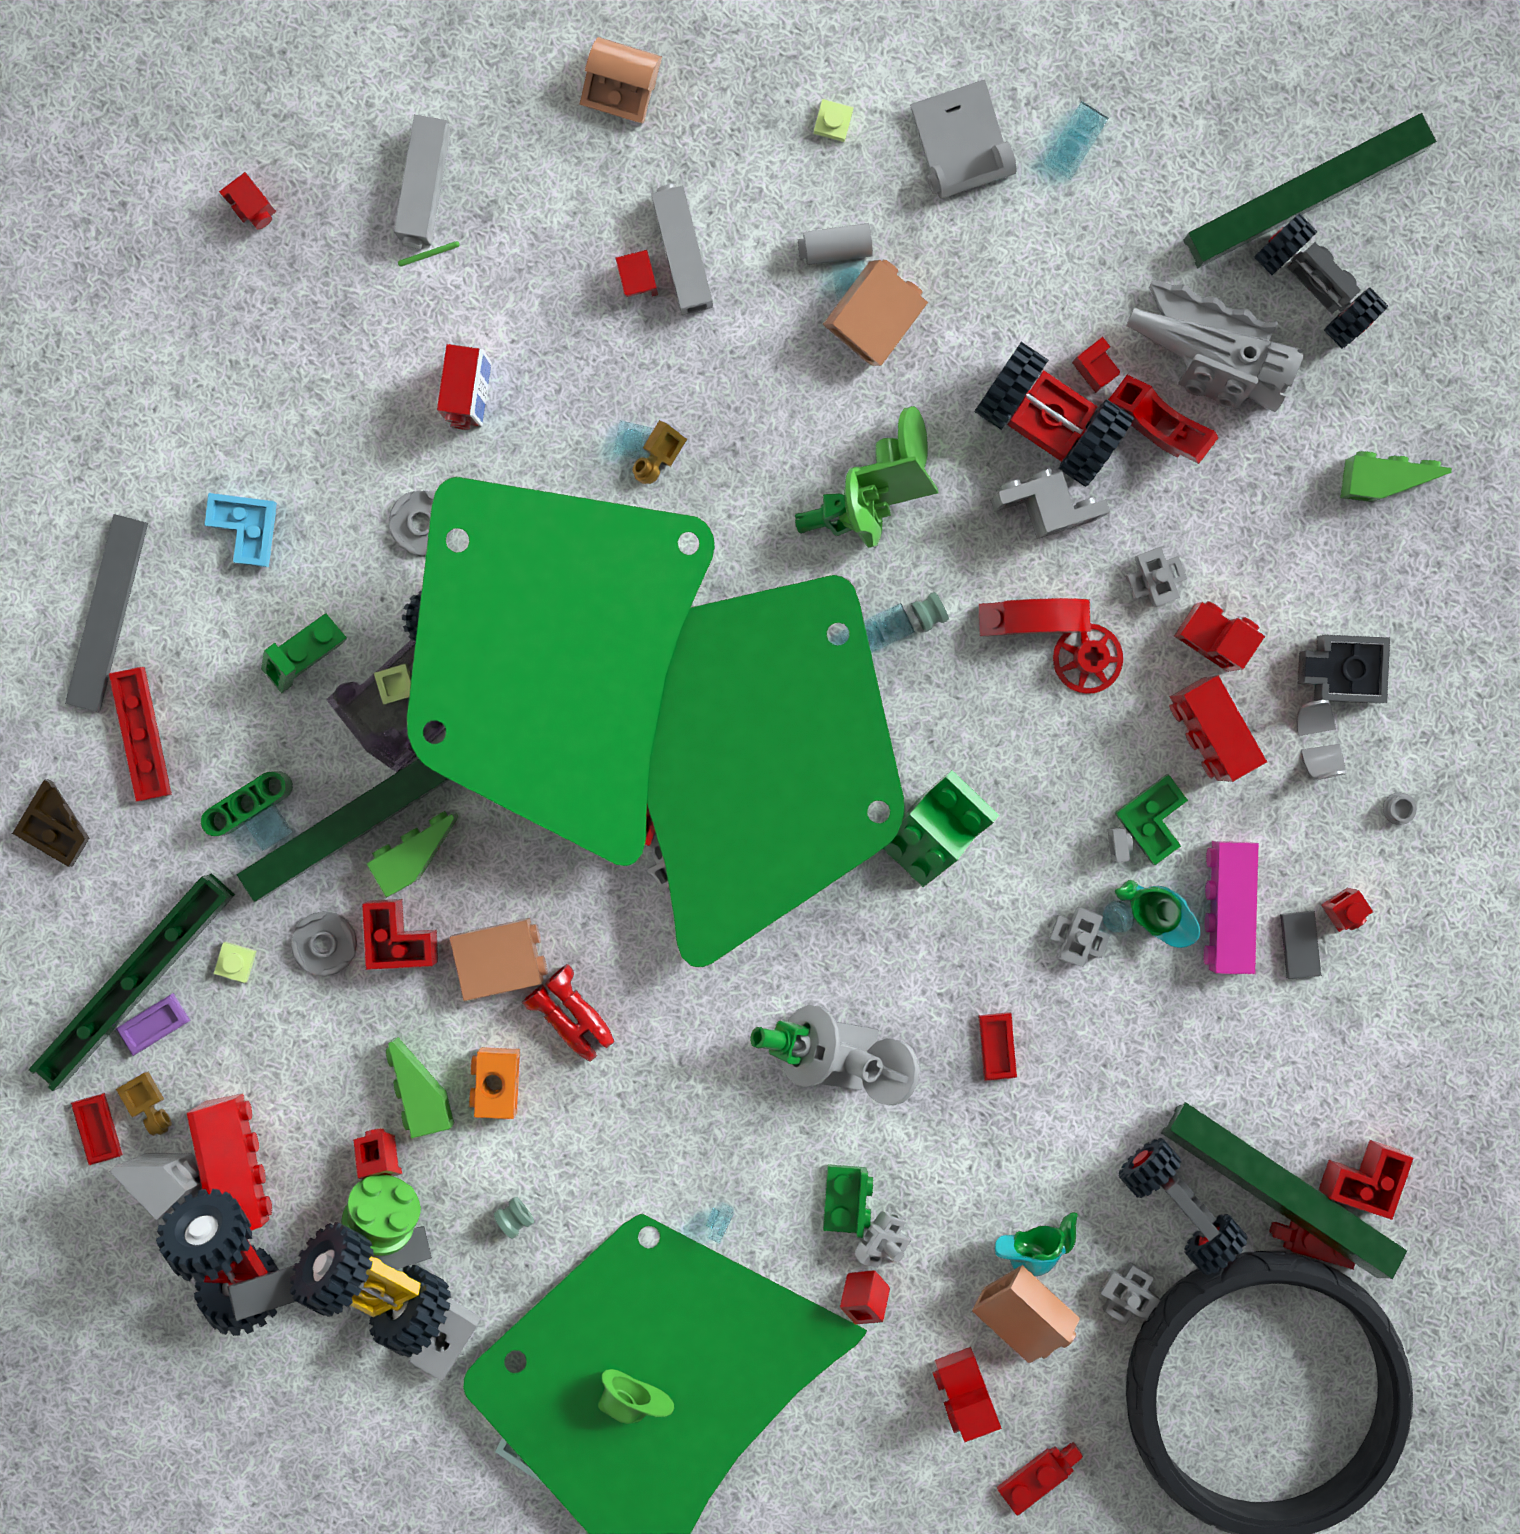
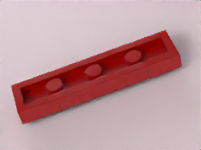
M145 667L109 673L136 802L172 795Z

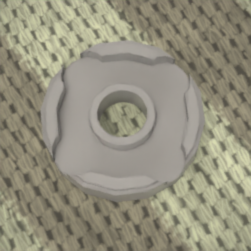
M419 490L408 492L395 502L390 511L389 526L391 536L399 547L411 554L426 555L429 528L423 532L416 531L413 527V519L421 513L427 514L430 518L435 494L432 491ZM453 530L447 534L446 544L453 535Z
M322 911L310 914L298 923L290 946L293 958L300 968L316 976L325 977L337 974L349 966L356 953L357 939L355 930L347 919L337 913ZM319 935H326L332 940V949L328 953H321L317 950L315 941Z

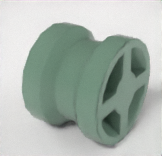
M936 592L928 594L927 599L922 602L915 601L911 603L912 610L925 632L931 630L934 624L938 622L945 623L949 620L947 611Z
M513 1197L505 1209L499 1208L494 1212L497 1224L511 1239L519 1235L521 1228L524 1226L529 1227L534 1223L532 1214L518 1197Z

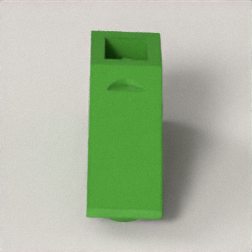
M1358 451L1356 455L1345 459L1340 498L1374 502L1452 473V468L1442 467L1441 462L1436 460H1421L1419 464L1408 462L1409 458L1405 456L1394 455L1389 456L1388 459L1376 458L1377 454L1374 452Z
M446 811L429 820L431 825L429 828L422 832L415 828L400 837L403 843L391 848L390 844H387L372 853L375 859L368 862L367 866L386 898L422 877L459 818L457 813L448 816Z
M399 1037L393 1038L388 1043L389 1048H386V1058L389 1066L395 1069L397 1079L393 1082L394 1091L398 1099L402 1098L405 1111L401 1112L404 1129L410 1130L411 1139L449 1130L454 1124V1119L446 1090Z

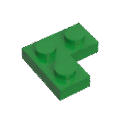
M1166 774L1115 812V815L1131 834L1152 865H1157L1181 847L1180 843L1163 822V819L1186 803L1188 799L1171 776Z

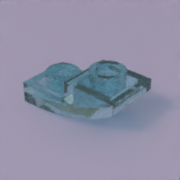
M1081 101L1046 157L1044 164L1071 180L1109 118Z
M902 603L864 620L871 653L915 633ZM848 628L838 633L844 644L849 638Z

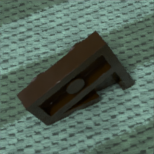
M49 779L43 780L12 833L67 867L74 866L90 839L54 782Z

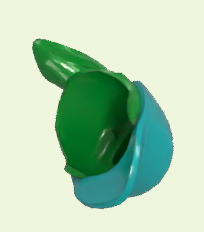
M1128 880L1120 888L1115 889V894L1120 901L1130 900L1135 921L1151 935L1166 944L1176 948H1185L1193 945L1199 939V923L1188 908L1187 902L1175 891L1164 886L1145 888L1138 885L1134 880Z
M1072 1212L1063 1217L1059 1228L1038 1226L1025 1232L1018 1231L1015 1235H1003L995 1243V1254L1000 1258L1010 1260L1014 1270L1023 1265L1035 1277L1042 1276L1054 1268L1062 1255L1069 1253L1073 1249L1076 1242L1078 1214Z

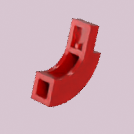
M1128 374L1108 399L1134 417L1131 424L1133 428L1162 450L1177 458L1181 455L1199 464L1219 438L1214 430L1183 416L1159 397L1151 385Z
M1048 598L979 604L980 636L1091 632L1090 599Z

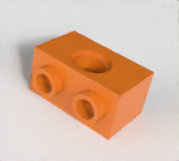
M481 1047L477 1055L472 1056L471 1075H476V1087L470 1089L469 1107L474 1108V1117L515 1118L518 1104L520 1049ZM487 1076H498L502 1081V1088L498 1090L491 1089L486 1082Z

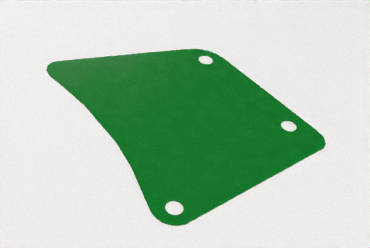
M457 476L441 483L435 491L431 508L407 712L408 738L421 762L442 776L613 864L628 866L635 863L642 855L646 841L650 756L665 676L681 627L714 554V536L706 522L696 516ZM453 529H462L469 537L468 547L462 552H454L446 544L447 534ZM686 532L695 534L699 540L697 551L691 555L684 554L678 546L680 536ZM430 721H439L446 728L445 738L438 744L427 742L423 736L424 726Z
M829 575L690 607L681 627L665 676L650 756L647 805L666 866L677 946L681 957L690 966L705 967L714 963L887 846L895 838L902 824L904 795L863 614L855 587L842 576ZM835 623L844 624L849 630V638L842 645H834L827 638L828 628ZM882 801L888 805L890 815L885 822L875 823L869 819L868 808L871 803Z
M642 1213L619 1227L483 1353L467 1370L463 1389L468 1400L588 1534H691L709 1499L738 1457L797 1393L836 1360L854 1348L866 1335L867 1330ZM644 1227H654L660 1234L659 1243L653 1248H645L639 1242L638 1235ZM511 1351H520L526 1357V1366L519 1373H512L505 1367V1357ZM605 1370H618L633 1379L662 1390L673 1401L674 1411L671 1415L665 1417H655L647 1414L641 1421L630 1424L615 1420L598 1407L605 1389L602 1383V1374Z

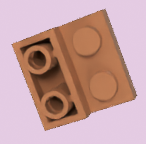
M597 37L592 45L585 66L587 73L579 105L644 123L651 92L655 89L662 56Z

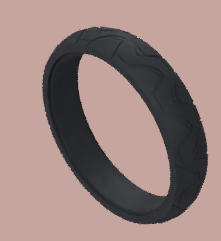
M1280 1251L1242 1252L1241 1254H1236V1259L1233 1262L1230 1260L1227 1263V1267L1224 1269L1220 1267L1216 1273L1212 1272L1210 1275H1206L1198 1268L1190 1272L1186 1277L1175 1283L1160 1298L1161 1301L1158 1303L1157 1308L1155 1307L1148 1320L1143 1322L1140 1332L1134 1341L1126 1375V1402L1131 1433L1139 1455L1152 1477L1157 1480L1158 1485L1171 1499L1202 1522L1210 1526L1214 1525L1216 1526L1215 1528L1230 1534H1314L1349 1518L1351 1514L1353 1515L1378 1493L1395 1469L1408 1438L1413 1414L1412 1376L1408 1358L1405 1355L1397 1332L1383 1309L1364 1288L1352 1281L1347 1275L1322 1262L1297 1254H1286V1252ZM1265 1284H1288L1305 1287L1329 1296L1348 1308L1368 1338L1374 1355L1378 1380L1377 1402L1369 1431L1349 1463L1333 1478L1310 1492L1297 1497L1270 1502H1250L1220 1495L1205 1488L1184 1473L1166 1451L1158 1425L1156 1408L1159 1376L1166 1355L1184 1326L1200 1310L1226 1294L1239 1289Z

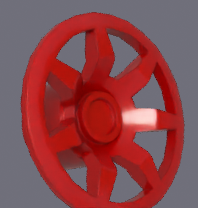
M1090 623L1091 629L1105 634L1099 641L1089 640L1087 632L1080 633L1081 645L1075 647L1064 643L1073 633H1064L1057 641L1053 652V665L1058 678L1065 686L1078 693L1091 694L1105 690L1116 681L1123 666V651L1116 636L1107 628ZM1108 639L1113 642L1117 651V657L1110 656V651L1105 645ZM1061 647L1074 655L1073 661L1060 667L1059 663ZM1117 662L1113 675L1107 680L1103 670L1109 663ZM1077 668L1080 671L1078 685L1070 682L1063 672ZM1089 674H1095L1103 683L1094 688L1084 687Z

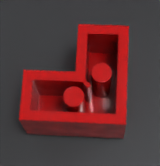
M1210 601L1196 603L1174 637L1226 672L1243 670L1265 638V635L1258 631L1260 627L1246 617H1242V619H1227L1222 615L1224 611Z
M403 899L370 900L362 903L366 970L428 967L438 962L437 929L404 931Z
M1369 1140L1360 1169L1328 1160L1318 1190L1332 1200L1393 1220L1414 1158L1400 1149Z
M968 1347L936 1359L935 1363L938 1370L932 1373L938 1390L945 1389L949 1398L948 1401L943 1403L953 1432L957 1433L960 1431L965 1443L1002 1429L972 1348Z

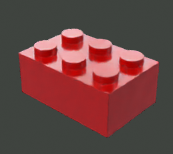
M1219 675L1203 677L1169 696L1173 704L1169 705L1173 716L1178 722L1183 720L1189 731L1185 733L1186 739L1194 750H1200L1205 759L1201 762L1202 767L1211 779L1215 777L1217 781L1234 782L1267 763L1265 756Z

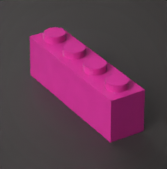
M1212 841V848L1207 849L1206 864L1207 867H1211V880L1206 882L1205 896L1207 900H1210V913L1205 914L1204 926L1205 931L1210 932L1209 945L1204 947L1203 956L1205 965H1209V970L1214 973L1255 974L1259 843Z

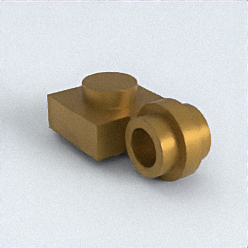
M659 420L643 446V449L651 455L648 458H639L633 465L632 471L635 479L642 484L654 483L660 475L658 467L661 462L671 467L687 438L669 424Z
M149 1071L142 1073L116 1089L132 1118L143 1112L147 1117L143 1119V1123L149 1134L152 1136L156 1134L162 1135L168 1131V1127L172 1125V1122L164 1109L157 1111L154 1108V1105L163 1101L164 1097Z

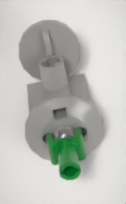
M804 1006L797 1009L788 1019V1022L778 1021L775 1030L756 1027L750 1036L753 1047L769 1049L770 1055L781 1060V1065L787 1078L795 1085L813 1087L822 1084L862 1090V1087H864L869 1097L877 1103L894 1106L904 1103L913 1095L919 1080L920 1069L917 1056L906 1043L901 1040L888 1038L876 1042L879 1034L878 1029L837 1022L831 1013L820 1006Z

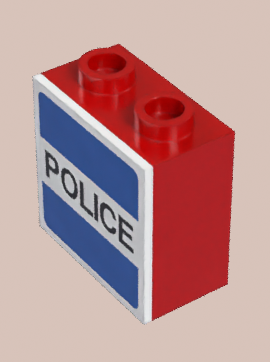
M446 344L437 411L446 422L451 423L450 427L470 430V425L481 427L483 425L492 363L483 349Z

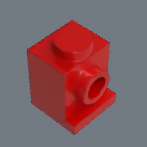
M246 172L219 191L223 198L232 205L231 208L241 221L245 223L249 220L257 230L269 225L272 221V215L276 213V210Z
M1348 887L1321 905L1338 932L1359 928L1366 923V917L1373 913L1360 890Z
M380 1128L368 1130L365 1132L364 1137L353 1139L357 1177L359 1179L374 1175L397 1176L402 1174V1168L398 1165L395 1135L386 1133L385 1129Z

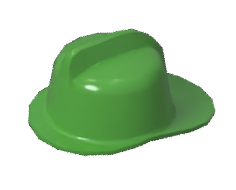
M605 1370L602 1374V1383L605 1389L598 1407L615 1420L630 1424L641 1421L647 1414L655 1417H665L671 1415L674 1411L673 1401L662 1390L633 1379L618 1370Z

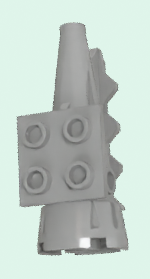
M1152 279L1149 289L1162 315L1133 308L1126 327L1137 331L1184 360L1187 369L1180 378L1178 385L1185 387L1186 391L1192 395H1204L1215 400L1218 405L1225 408L1239 409L1248 397L1263 407L1276 412L1286 397L1280 393H1284L1288 386H1292L1303 359L1302 349L1270 341L1272 333L1277 328L1279 322H1263L1256 319L1251 311L1247 309L1233 310L1226 307L1217 297L1198 296L1187 285H1171Z

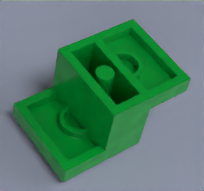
M951 770L915 801L903 816L897 835L883 849L922 887H925L958 861L972 841L992 825L999 817V814Z

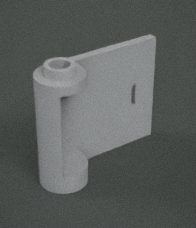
M985 79L910 104L931 174L927 175L932 194L938 193V196L942 199L1016 174L1015 156L1009 142L1003 141Z

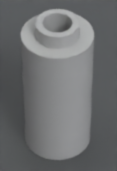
M869 223L805 231L803 232V239H798L800 259H806L807 265L872 257L873 248Z

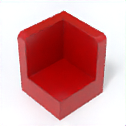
M648 250L615 257L626 297L650 291L652 297L658 295Z
M1103 336L1078 355L1072 362L1095 393L1120 374V370L1106 353L1111 346Z
M875 1270L848 1273L840 1309L855 1325L881 1323L884 1321L890 1287Z

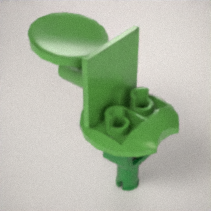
M915 406L904 408L900 413L898 439L883 438L876 442L875 464L849 468L845 479L844 495L841 493L824 494L821 508L795 514V525L800 534L823 527L830 529L835 536H840L853 530L858 533L868 548L878 546L882 534V518L891 516L890 505L938 493L937 486L924 469L928 457L927 431L923 417Z

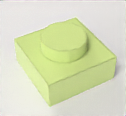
M822 99L813 134L845 142L854 107Z
M408 664L374 673L383 705L409 697L412 677Z
M223 942L214 974L243 983L248 982L257 951L229 942Z

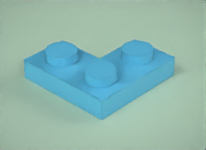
M208 493L205 526L237 531L233 562L269 567L277 503L268 500Z

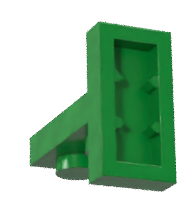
M325 613L279 647L276 643H273L266 648L263 653L261 670L277 689L284 693L293 685L296 677L346 641L347 637Z

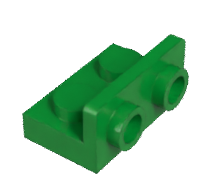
M828 1164L823 1231L856 1233L857 1238H863L864 1229H869L871 1223V1209H866V1197H872L873 1177L868 1176L866 1167Z

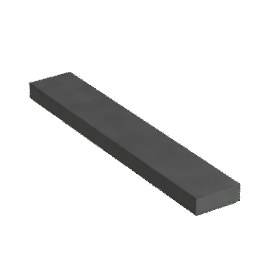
M113 514L65 704L95 712L101 711L109 673L111 672L148 527L147 522Z
M425 1226L414 1228L409 1242L398 1252L384 1256L373 1255L372 1257L381 1260L382 1263L395 1270L431 1259L432 1256ZM294 1265L227 1286L234 1319L237 1321L296 1302L292 1298L294 1295L290 1294V1288L293 1286L290 1284V1277L295 1275V1271L292 1270Z

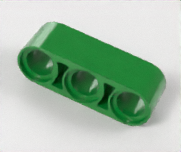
M282 771L263 773L208 808L201 817L202 829L210 836H223L234 832L287 798L293 789L291 778ZM273 777L278 778L281 782V790L277 795L269 790V782ZM245 795H249L254 802L253 809L249 813L241 805L242 798ZM218 812L222 813L226 819V825L222 830L218 829L214 824V817Z

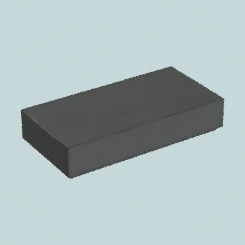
M1315 911L1280 914L1286 978L1297 979L1322 976Z

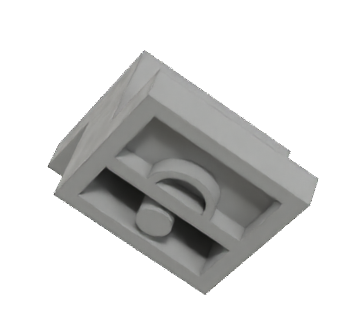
M1051 469L1032 475L1033 478L1028 479L1027 483L1021 484L1020 479L1002 484L1001 488L996 490L997 494L990 500L994 512L1025 503L1036 539L1099 520L1110 512L1107 500L1096 502L1095 497L1079 501L1073 506L1063 472L1053 474Z

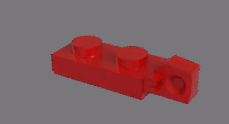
M1290 1221L1289 1225L1271 1222L1269 1232L1272 1234V1237L1284 1241V1248L1301 1255L1354 1270L1355 1263L1294 1222Z
M1074 1442L1069 1443L1060 1451L1056 1446L1051 1449L1047 1448L998 1485L997 1490L1018 1516L1066 1480L1074 1472L1072 1467L1083 1458V1455Z

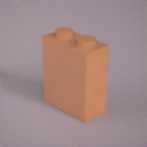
M884 259L882 261L874 260L868 262L823 323L829 331L871 366H882L928 304L921 296L922 290L910 281L905 282L897 275L898 269Z
M530 918L457 933L449 937L463 1001L540 985L544 981L543 975H548L544 955L538 956L536 947L537 943H541L539 928L537 924H531Z
M1023 1265L987 1285L982 1290L972 1309V1312L1028 1363L1041 1357L1043 1359L1047 1358L1054 1350L1061 1346L1063 1348L1069 1346L1076 1337L1075 1329L1080 1320L1071 1309Z

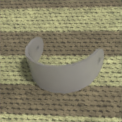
M1329 700L1310 702L1299 708L1297 713L1299 736L1336 730ZM1340 744L1301 749L1305 767L1313 780L1347 774Z

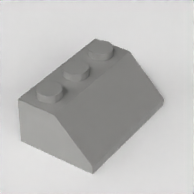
M144 1153L114 1166L109 1171L156 1220L162 1218L166 1212L171 1213L174 1211L171 1206L177 1201L180 1205L186 1202L184 1196L191 1193L194 1197L198 1190L202 1189L196 1156L192 1153Z

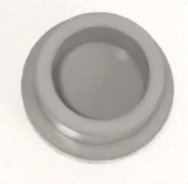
M1393 793L1384 801V816L1393 824H1407L1416 815V803L1406 793Z

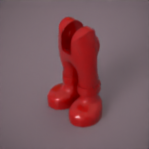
M566 964L554 973L545 985L562 1001L561 1003L572 1013L578 1023H574L563 1012V1009L558 1004L556 1005L551 998L550 992L543 984L526 996L522 1004L530 1011L538 1010L544 1013L545 1020L553 1026L564 1042L579 1056L591 1062L597 1057V1053L583 1035L586 1032L590 1031L605 1048H608L615 1041L610 1029L601 1016L581 998L577 990L573 991L571 981L574 977V970L569 964Z

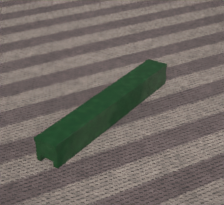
M1420 113L1188 232L1183 241L1191 251L1198 269L1286 224L1299 213L1303 215L1422 154L1437 141L1423 113Z
M417 759L236 875L254 902L262 900L442 786L450 779L427 767L420 759Z
M212 873L202 876L28 1070L32 1074L37 1073L49 1084L48 1088L51 1091L62 1088L236 894Z
M1184 1102L1175 1108L1174 1115L1167 1127L1163 1128L1161 1134L1374 1277L1394 1278L1407 1253L1406 1249L1188 1103Z

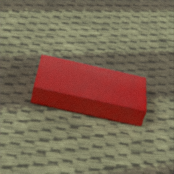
M1012 1013L978 1015L984 1080L1017 1078Z
M105 1093L73 1101L71 1106L88 1165L122 1156Z

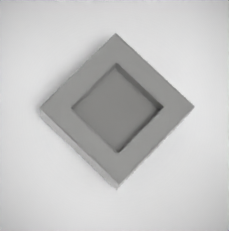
M1122 827L1107 829L1111 861L1117 863L1130 861L1129 853H1133L1131 834L1126 833V828Z

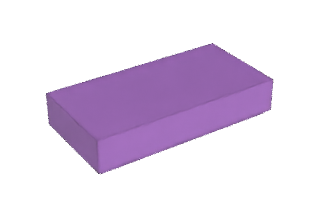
M173 993L117 1027L116 1030L132 1056L191 1020Z

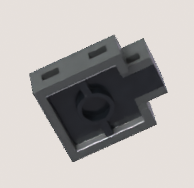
M1326 634L1317 636L1316 651L1306 650L1299 652L1298 684L1315 685L1314 701L1387 703L1390 637Z

